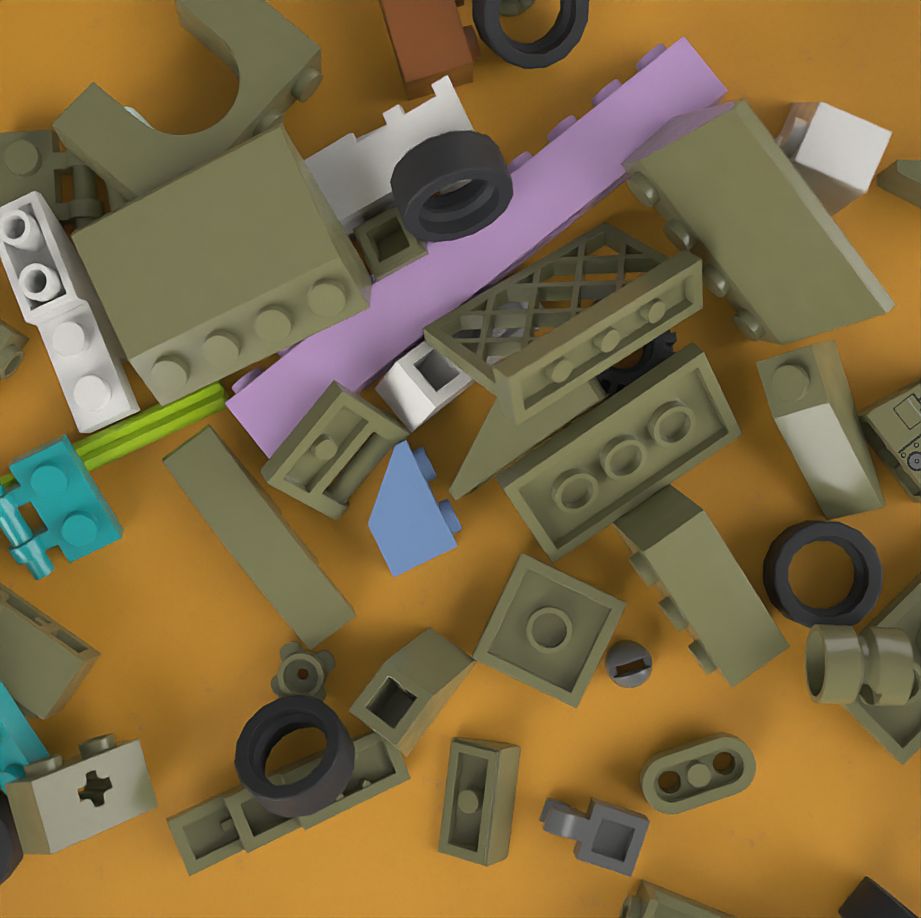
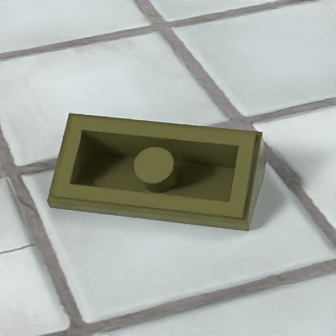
M453 737L451 739L438 852L487 867L507 858L521 751L520 746L463 737Z

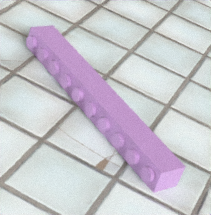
M684 36L668 49L663 43L651 49L637 63L636 69L639 72L623 85L618 79L606 85L592 99L591 103L594 108L577 121L571 115L561 121L547 135L546 139L550 143L536 155L532 156L529 151H526L508 164L507 169L513 181L514 195L507 210L492 224L475 234L454 241L430 242L425 240L429 254L378 282L371 274L372 289L369 309L278 351L277 353L281 359L266 371L262 372L257 367L245 374L233 385L232 390L236 395L225 404L269 459L333 380L357 395L362 393L387 373L396 361L425 341L423 327L494 287L629 179L630 176L621 163L672 117L719 105L728 90Z

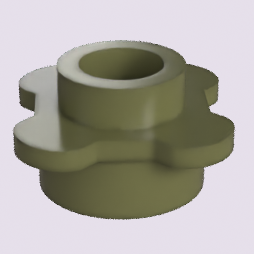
M296 641L286 643L280 650L282 663L278 673L271 680L272 691L278 697L302 694L324 701L327 695L324 688L326 677L335 668L333 655L327 650H321L316 653L303 649L301 644ZM304 668L308 671L306 679H301L298 676L299 669Z

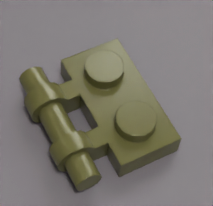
M53 130L0 133V207L33 191L41 193L63 230L64 225H75L77 230L104 215V203L97 199L96 173L69 150L60 152L59 136ZM73 174L74 200L63 203L61 175Z

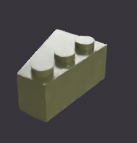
M671 484L611 523L633 555L628 559L638 575L649 588L655 585L664 599L658 602V605L678 632L685 628L694 642L689 644L687 649L706 675L716 670L731 687H734L790 647L704 509Z

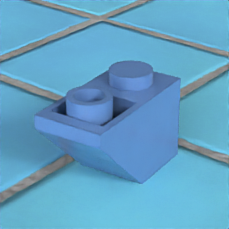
M406 440L394 446L368 522V526L393 577L457 547L458 543L453 534L463 530L448 498L438 503L428 484L429 481L437 478V475L423 447L412 451Z

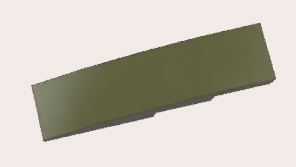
M210 424L162 458L164 465L209 526L309 650H312L356 617L353 606L320 568L315 555L282 517L280 508Z
M372 730L351 738L355 747L354 770L346 788L329 806L310 816L287 818L271 813L241 784L166 818L189 876L242 850L249 853L300 827L307 830L411 779L400 751ZM326 748L265 774L266 778L276 786L293 784L308 776L316 768Z

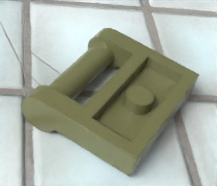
M333 380L262 467L260 472L267 484L328 517L339 520L350 506L347 500L392 446L405 441L411 432L393 414L388 411H382ZM374 431L373 435L368 439V441L363 445V447L358 451V453H357V454L353 457V459L348 463V461L352 458V456L357 452V450L362 446V444L367 440V438H368V437L372 434V432Z

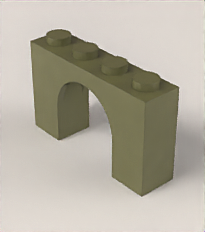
M174 0L180 25L226 63L236 75L240 84L236 100L230 111L218 123L201 132L186 135L167 134L142 123L96 83L92 82L52 125L65 148L127 200L132 201L275 125L283 124L285 119L283 114L296 100L305 102L321 83L323 77L321 74V47L265 0Z

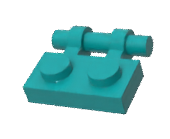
M66 434L12 459L8 467L18 482L6 488L0 482V528L11 543L8 551L15 562L19 565L25 564L35 580L44 578L54 571L55 566L45 551L57 544L71 563L122 538L124 531L122 525ZM31 501L45 523L44 526L33 531L17 509Z

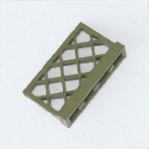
M604 222L423 327L425 342L498 397L501 414L518 426L702 309V259L686 250L669 258L609 223ZM605 245L619 253V255L588 256ZM646 272L635 280H625L626 273ZM617 273L616 280L584 281L585 274ZM554 275H575L574 282L543 283ZM602 299L589 308H580L581 300ZM571 300L570 308L539 309L540 301ZM529 301L528 309L497 310L508 302ZM556 327L543 336L534 337L535 328ZM524 328L523 337L492 338L493 329ZM465 329H481L480 338L454 339L451 336ZM488 356H509L492 367L487 364Z

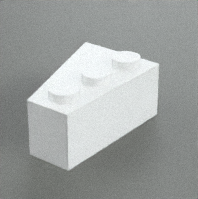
M448 75L431 84L436 96L405 114L402 106L398 104L383 113L386 125L357 139L353 133H349L304 160L351 242L356 240L352 229L396 205L390 179L395 165L410 149L428 138L449 131H474ZM472 179L447 185L439 191L441 195L455 191L469 183Z

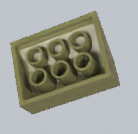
M744 98L672 117L621 163L630 176L627 180V185L633 195L646 207H655L667 223L663 226L665 235L680 251L686 250L702 259L703 284L717 297H725L737 312L732 316L734 323L752 341L761 340L784 345L886 314L896 305Z
M282 123L82 226L71 234V238L129 362L162 407L370 308L372 276Z

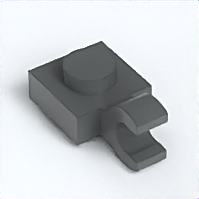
M546 797L539 818L541 822H544L543 830L558 836L577 840L573 850L576 859L630 877L632 876L650 823L644 814L591 797L586 813L564 802Z

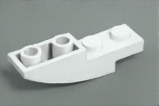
M33 191L0 207V258L26 323L38 326L79 432L92 433L140 411L122 363L128 361V358L85 266L41 193Z

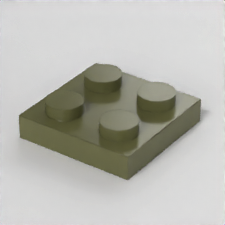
M521 552L476 644L472 658L577 708L627 603Z

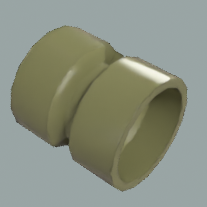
M814 624L810 628L805 648V678L812 701L816 703L851 704L859 695L862 702L866 705L901 707L907 703L913 684L914 662L910 640L904 629L865 626L861 635H856L854 629L848 625Z

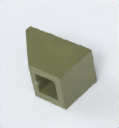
M429 627L384 662L350 707L349 711L407 757L476 664V660Z

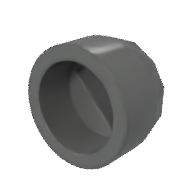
M622 640L613 644L607 651L605 669L609 677L617 685L624 688H634L642 685L649 678L652 671V659L649 652L638 642ZM643 659L644 667L618 675L615 666Z

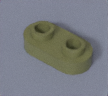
M719 732L655 753L643 764L639 775V784L643 795L654 809L665 814H679L745 790L755 776L756 761L751 749L741 739L730 733ZM721 752L730 753L731 761L727 768L723 770L713 768V760L717 754ZM665 771L677 773V781L670 788H662L658 785V779Z

